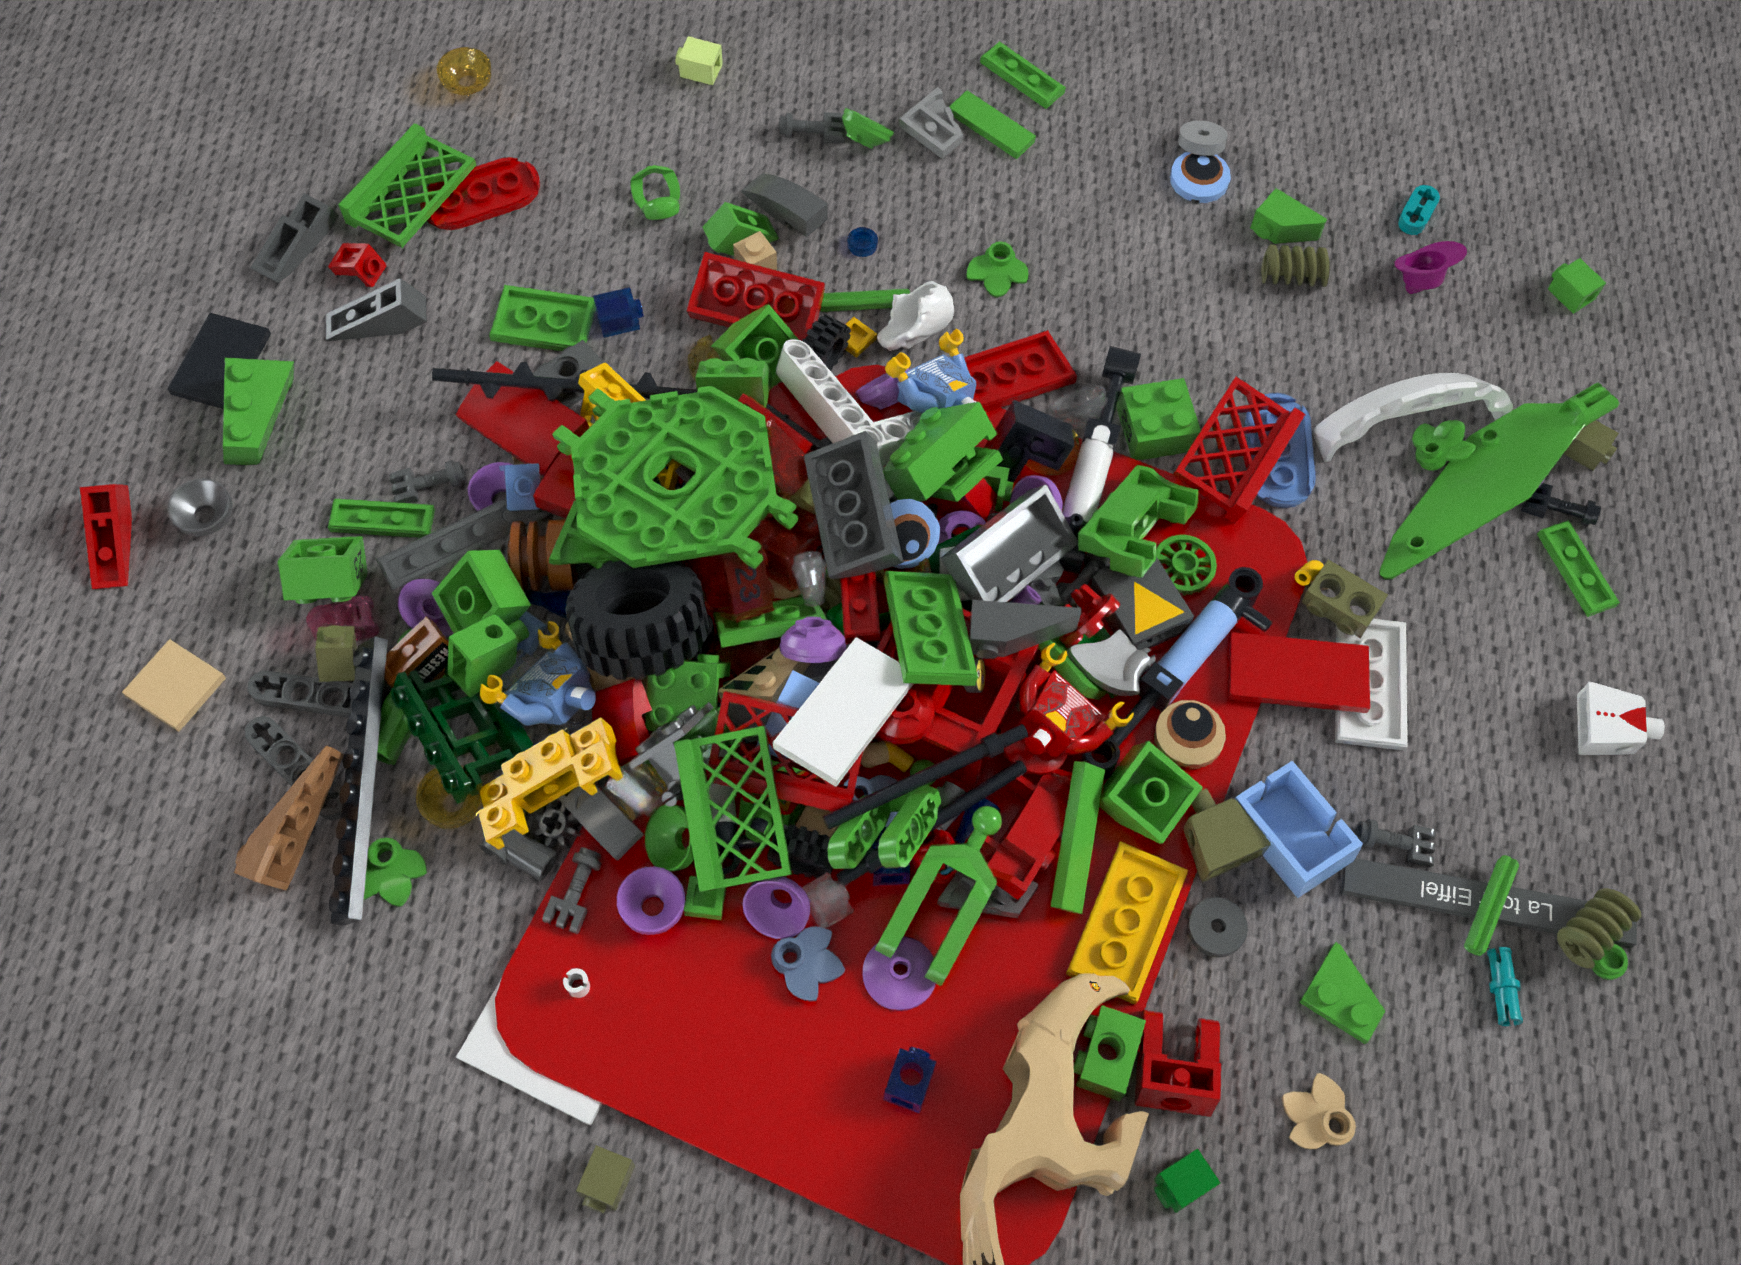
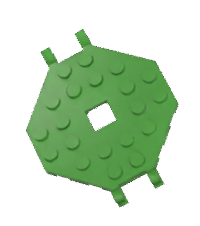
M713 386L699 387L698 392L678 395L677 391L650 395V400L633 403L630 402V399L615 401L597 388L588 398L591 403L596 405L593 413L600 418L581 437H578L563 425L553 433L554 439L560 442L557 446L558 450L566 455L572 454L574 492L577 503V528L580 535L633 568L735 552L745 564L756 569L764 559L758 553L761 548L760 543L747 538L768 513L773 514L774 518L789 530L798 521V516L792 513L796 509V504L776 494L765 416ZM672 459L695 472L691 479L682 488L677 490H667L652 481Z

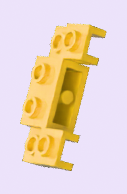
M599 718L571 735L562 729L501 765L503 774L480 789L484 808L478 811L486 842L499 850L504 847L502 835L513 829L522 835L528 833L529 830L523 809L531 814L578 786L592 796L598 792L595 782L607 775L617 782L623 779L616 756V739L612 727L602 718Z

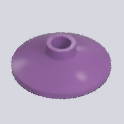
M416 579L407 583L398 596V609L407 625L413 629L427 616L435 622L446 638L454 634L432 595V592L440 582L431 579Z
M903 936L892 958H889L874 950L875 945L867 954L863 964V982L871 998L879 1005L896 1011L910 1010L924 1003L932 994L936 983L924 977L934 958L928 948L913 938ZM897 964H903L907 967L908 971L904 975H898L894 972L893 968Z

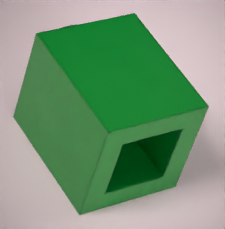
M1196 1149L1159 1173L1154 1178L1157 1184L1154 1187V1191L1165 1208L1172 1207L1174 1212L1178 1213L1213 1190L1221 1182L1199 1149Z

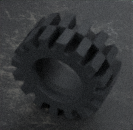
M824 314V316L819 317L818 322L815 321L812 324L813 328L807 331V337L802 341L811 347L831 371L833 366L838 363L839 357L842 358L843 350L848 346L847 341L850 339L851 335L849 333L851 329L830 315Z
M784 824L785 839L793 874H804L808 878L814 876L816 879L831 876L833 867L828 860L830 837L826 834L820 835L817 830L809 831L804 826L797 828L796 825L789 824L788 827ZM774 833L772 842L778 846L776 833ZM770 847L767 854L768 860L773 862L775 866H781L779 852Z

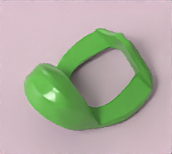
M653 165L637 172L632 177L631 192L633 199L647 219H666L679 212L680 186L677 176L672 169ZM650 173L662 174L668 184L670 197H660L648 202L643 194V178Z

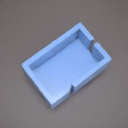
M1293 761L1267 776L1265 783L1259 781L1235 797V800L1238 801L1271 844L1263 857L1297 898L1352 863L1363 845L1342 819L1335 823L1329 836L1325 833L1329 830L1337 813Z

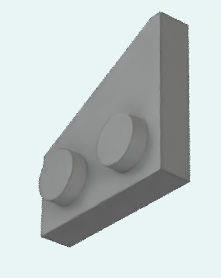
M937 87L899 118V127L943 159L962 143L963 133L959 125L953 120L954 115L950 107H946L942 99L943 93L941 89Z

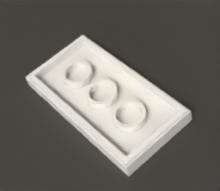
M1373 619L1361 638L1356 635H1347L1336 626L1337 643L1369 646L1370 710L1368 713L1335 710V743L1405 751L1408 747L1406 622Z
M856 637L773 741V749L836 787L913 684L903 683L900 663Z

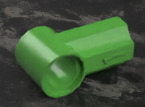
M390 692L381 708L377 760L388 765H395L411 732L406 716L401 708L398 709L394 705ZM423 702L424 705L426 706L427 710H428V705H427V703Z

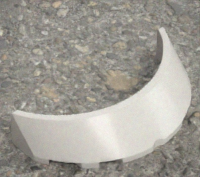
M1459 373L1429 374L1402 380L1359 397L1324 419L1312 430V434L1324 462H1329L1336 450L1341 446L1360 439L1370 427L1386 419L1483 399L1488 410L1491 411L1494 419L1497 420L1511 412L1513 405L1508 394L1503 389L1478 378Z

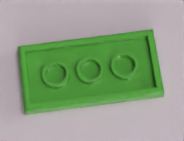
M886 571L884 586L903 683L975 686L978 674L956 581L951 574Z

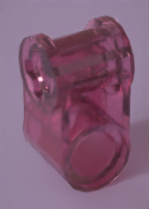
M355 596L344 602L318 605L309 611L306 619L315 642L318 627L327 623L339 626H354L356 641L375 637L379 633V626L374 622L372 615L374 602L368 596Z

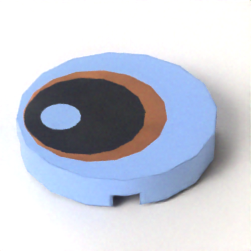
M1185 152L1175 159L1170 175V183L1176 193L1189 201L1192 199L1199 200V203L1218 200L1225 194L1231 180L1228 165L1217 154L1203 156Z
M902 499L891 503L904 562L893 566L899 569L913 568L919 565V562L925 558L928 559L934 553L940 536L938 520L926 505L913 499Z

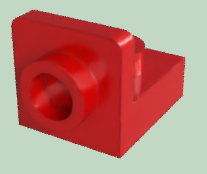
M343 243L328 265V268L335 275L357 276L365 286L374 287L386 268V263L370 244Z

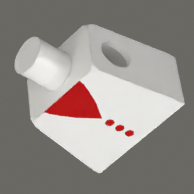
M1588 682L1577 694L1579 755L1635 754L1646 744L1647 738L1660 740L1664 734L1665 725L1663 719L1646 717V704L1642 696L1593 682Z

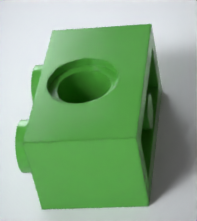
M1103 1005L1096 1016L1090 1014L1083 1033L1084 1037L1089 1038L1086 1052L1079 1050L1074 1063V1073L1079 1075L1076 1086L1120 1101L1126 1094L1146 1020ZM1108 1044L1113 1047L1116 1052V1059L1106 1060L1102 1058L1098 1052V1045Z

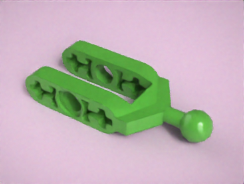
M920 759L912 764L910 775L930 767L934 763L930 760ZM935 781L841 824L828 843V860L830 865L834 869H854L885 827L890 813L898 812L879 840L878 854L880 862L885 868L906 867L936 823L941 798L938 789L930 786Z
M982 806L975 811L972 818L974 830L967 843L936 844L929 847L874 950L892 958L939 869L944 863L975 880V883L924 976L939 986L943 984L997 884L996 878L980 852L987 836L997 833L1001 828L1002 817L997 809L991 806Z

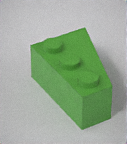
M225 358L224 464H259L278 414L282 409L287 392L294 380V361Z
M980 402L940 409L932 407L922 413L920 421L913 430L906 434L905 441L898 450L891 454L890 461L883 469L884 478L897 500H927L955 474L952 468L963 457L966 460H970L976 454L973 448L983 439L991 440L997 435Z

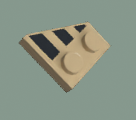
M779 647L720 688L718 694L721 700L723 693L728 691L777 703L792 670L803 674L810 663L794 661L784 657Z

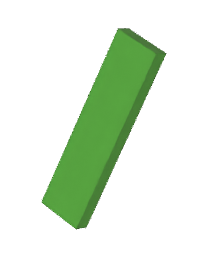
M1075 761L1073 765L1051 900V907L1082 914L1105 774L1104 769L1087 762Z

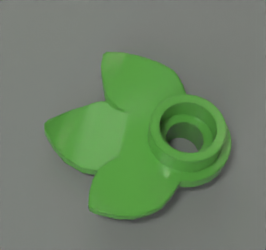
M995 242L986 250L985 255L977 256L971 260L966 276L971 281H984L987 292L991 296L998 298L1009 291L1012 282L1018 284L1027 283L1028 268L1025 263L1015 258V252L1008 243Z
M1459 420L1442 422L1436 428L1427 423L1421 424L1415 430L1412 442L1417 448L1415 452L1416 460L1426 470H1438L1446 464V461L1464 460L1475 451L1476 446L1470 442L1463 441L1465 425Z
M380 838L374 841L368 848L364 900L379 892L381 897L388 903L397 907L403 906L411 894V879L427 874L426 863L423 857L415 850L403 849L392 838ZM390 851L392 856L388 861H379V857L383 852Z

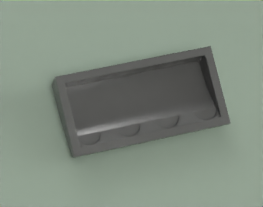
M1043 485L1028 490L940 559L956 583L971 600L1007 602L1078 545V540L1048 486Z

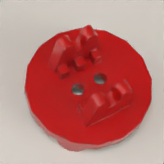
M1083 584L1079 590L1075 589L1071 593L1072 598L1081 608V616L1075 631L1059 636V641L1067 650L1077 645L1082 640L1083 634L1088 638L1095 635L1104 626L1101 619L1110 616L1120 607V602L1111 593L1100 597L1087 584Z

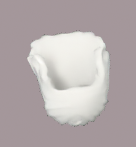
M930 281L924 283L910 294H894L893 308L890 312L891 319L888 325L878 333L877 340L882 347L887 348L889 351L897 350L900 347L910 349L915 344H919L943 330L952 320L954 314L953 299L947 287Z

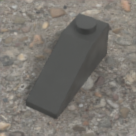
M399 278L326 313V340L337 341L403 334L427 322L426 296Z
M972 600L969 625V640L972 653L983 659H993L997 656L1005 657L1075 631L1081 616V608Z

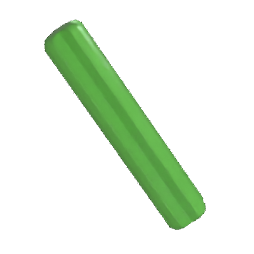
M888 289L824 293L820 311L893 308V295L910 294V290Z
M1503 855L1496 862L1464 943L1465 950L1476 956H1481L1488 948L1519 868L1517 860Z

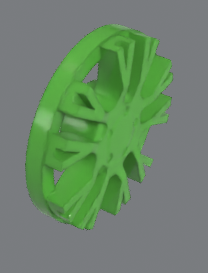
M1175 535L1162 541L1156 549V557L1160 563L1169 566L1168 569H1165L1167 574L1173 573L1170 579L1179 593H1183L1184 596L1186 594L1192 595L1195 592L1199 593L1211 583L1216 573V558L1211 548L1202 540L1190 535ZM1178 543L1180 551L1174 552L1169 545ZM1186 543L1192 544L1191 551L1185 550ZM1199 549L1206 554L1201 559H1198L1195 555ZM1199 565H1210V568H1209V567H1198V566H1199ZM1200 573L1207 576V578L1202 582L1196 574ZM1189 578H1191L1193 586L1190 585ZM1180 579L1183 581L1184 586L1178 585L1174 581Z

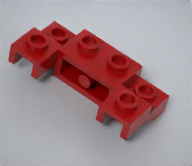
M1057 769L1046 775L1024 773L1005 785L1023 797L1025 801L999 843L987 836L980 852L997 880L996 885L1017 900L1027 891L1039 869L1045 870L1053 860L1056 852L1052 850L1055 842L1061 843L1072 778L1071 772ZM972 832L968 835L964 843H967Z

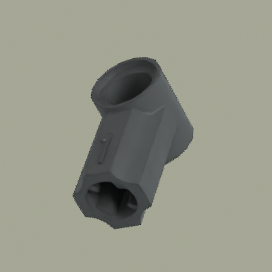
M515 829L502 835L504 847L499 850L486 842L485 838L479 845L481 850L487 855L491 856L494 854L501 858L500 863L507 864L508 862L540 882L548 875L558 857L556 851L530 837L527 833L522 835Z

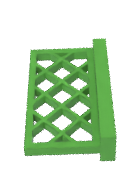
M414 123L338 204L345 223L355 229L357 226H360L403 248L476 167V161L474 158L427 136L425 129ZM429 148L439 152L438 157L422 159V156ZM454 162L463 164L458 170L446 172L445 164ZM441 165L442 173L425 176L424 168ZM420 169L421 177L404 180L403 176L408 171ZM444 181L445 185L440 190L428 192L427 184ZM423 186L424 193L406 196V188ZM401 190L402 197L385 200L384 197L390 191ZM426 203V206L421 211L409 213L408 205ZM404 206L405 214L387 216L386 209ZM382 210L383 218L375 220L366 219L370 212ZM407 224V227L400 235L391 232L389 229L391 225Z
M760 726L693 740L686 739L674 742L699 892L792 875L766 727ZM758 736L761 750L752 763L735 752L744 738ZM736 740L731 748L722 743ZM717 744L727 751V754L716 770L704 763L702 746ZM732 755L749 766L737 785L720 774ZM761 759L763 760L764 771L757 767ZM705 769L712 773L708 781ZM754 770L765 777L767 788L759 800L742 789ZM717 777L734 788L722 807L711 800L709 789ZM739 792L756 804L744 822L727 811ZM768 795L771 808H769L763 803L768 797ZM712 806L719 810L715 818L713 817ZM760 807L773 816L774 825L766 837L748 825ZM723 814L741 826L729 844L720 839L716 834L715 826ZM745 829L762 840V843L751 859L733 848ZM774 833H776L778 846L770 841ZM718 843L725 847V850L723 851L721 856L719 852ZM766 845L779 852L782 869L766 871L755 863ZM729 852H732L745 861L747 865L739 877L724 879L722 863ZM751 867L755 868L757 871L760 872L756 874L746 875Z

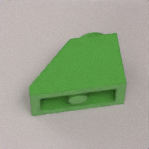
M1275 188L1256 210L1250 229L1254 230L1260 238L1268 239L1275 244L1317 241L1321 237L1327 218Z
M724 202L702 227L708 237V244L714 251L734 256L733 244L761 231L769 243L779 239L766 215Z

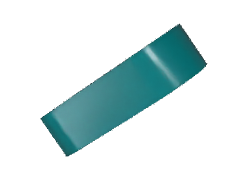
M1420 185L1414 189L1398 220V226L1404 233L1417 235L1425 229L1440 199L1439 192L1434 187ZM1426 197L1428 198L1424 206L1419 204L1420 200ZM1413 214L1419 216L1415 223L1409 221Z

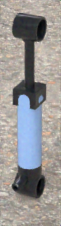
M1240 567L1231 573L1225 585L1161 660L1158 663L1155 662L1139 682L1140 693L1138 695L1142 698L1124 718L1127 719L1134 713L1131 721L1124 727H1116L1113 731L1114 734L1094 751L1082 754L1080 762H1087L1104 769V780L1108 779L1119 760V746L1153 706L1160 712H1163L1174 702L1183 686L1241 617H1244L1263 632L1270 628L1272 621L1253 608L1263 587L1261 575L1256 570L1249 567ZM1237 587L1246 589L1248 593L1239 591ZM1101 754L1108 762L1099 763L1092 758V755Z

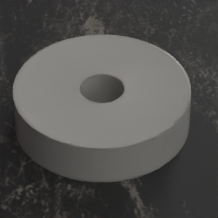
M1191 121L1181 126L1178 143L1181 148L1192 154L1203 156L1216 155L1225 149L1228 134L1222 126L1216 123Z

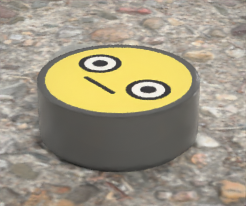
M974 657L978 674L976 685L963 686L968 693H982L986 678L985 664L983 658Z

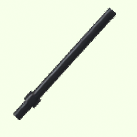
M1020 724L997 735L994 732L981 738V743L824 815L825 825L830 830L986 756L991 759L1004 753V748L1027 738L1028 732L1025 726Z
M1021 760L1014 762L939 809L936 823L929 833L1026 773L1027 769ZM871 847L854 869H843L836 874L843 887L865 873L872 874L883 867L879 859L878 848L874 849Z

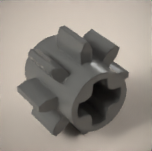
M547 804V811L542 816L535 817L539 821L540 827L535 832V835L540 838L547 837L545 846L552 849L556 846L557 841L563 847L569 848V840L574 836L580 837L581 835L576 831V823L579 821L573 815H569L570 811L563 804L559 811L554 806ZM556 822L563 823L560 830L553 829Z

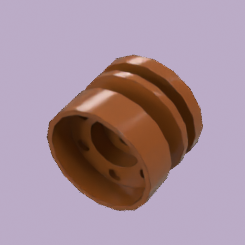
M566 519L549 520L546 535L541 536L537 521L529 522L528 534H526L524 522H512L507 548L508 565L523 592L527 591L528 577L534 592H540L543 576H548L552 591L573 590L578 582V573L575 569L576 564L553 565L549 563V557Z

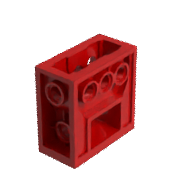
M962 609L969 636L971 612ZM891 621L876 649L899 662ZM1039 644L1005 657L997 656L993 659H983L986 672L985 686L998 691V694L982 725L947 710L959 685L920 684L930 693L935 708L933 725L929 732L920 740L909 744L896 745L912 756L915 761L926 759L936 764L981 743V738L994 732L997 735L1000 734L1003 723L1011 716L1019 700V689L1034 667ZM904 696L895 710L899 712L909 711L913 707V701L908 696ZM876 734L872 739V741L874 742L884 740L883 738L878 736V734ZM986 756L947 776L974 788L989 758Z

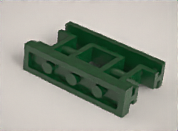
M448 661L444 670L446 677L425 684L416 670L409 672L408 676L405 672L398 673L394 686L391 689L393 703L398 709H402L407 718L411 734L419 738L424 747L427 761L436 767L441 776L444 790L448 794H452L457 804L464 802L469 794L472 796L479 794L483 784L479 776L502 769L501 765L514 758L518 753L534 746L520 722L501 709L500 706L502 704L499 702L493 704L485 703L480 697V691L471 698L466 696L455 700L451 692L461 688L448 675ZM437 697L441 705L431 708L429 712L423 701ZM469 713L480 732L457 740L446 720ZM497 741L502 752L489 756L484 747L493 745ZM471 753L475 761L465 764L464 768H462L456 757Z

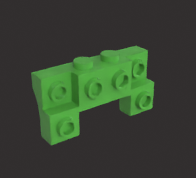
M1137 465L1119 487L1109 494L1106 502L1099 510L1094 511L1092 518L1078 533V548L1080 551L1088 552L1098 557L1110 558V570L1142 578L1156 561V543L1143 540V538L1159 518L1171 523L1185 524L1198 508L1199 490L1172 483L1160 476L1153 468Z

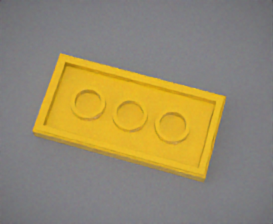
M1120 841L1066 975L1075 977L1081 973H1094L1098 976H1115L1125 982L1130 989L1127 995L1117 997L1136 1005L1188 870Z

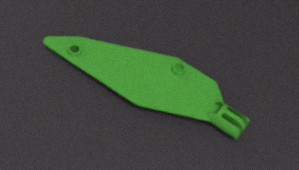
M1597 382L1563 403H1524L1470 435L1466 441L1476 446L1475 451L1464 460L1450 461L1393 535L1380 568L1381 577L1385 580L1395 578L1529 499L1582 428L1616 409L1620 404L1618 399Z

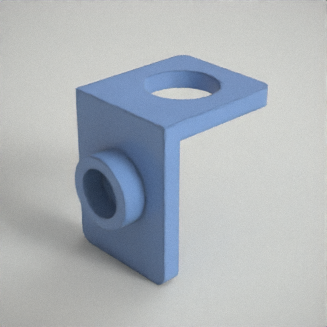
M539 463L499 466V470L505 473L507 509L509 511L540 509L536 507L533 497L540 484Z

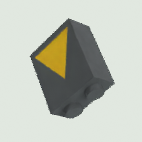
M1157 557L1156 561L1142 578L1110 570V566L1101 568L1092 578L1090 588L1100 597L1111 593L1121 604L1114 613L1105 618L1111 630L1115 633L1120 629L1137 650L1142 648L1150 649L1183 634L1194 618L1191 610Z

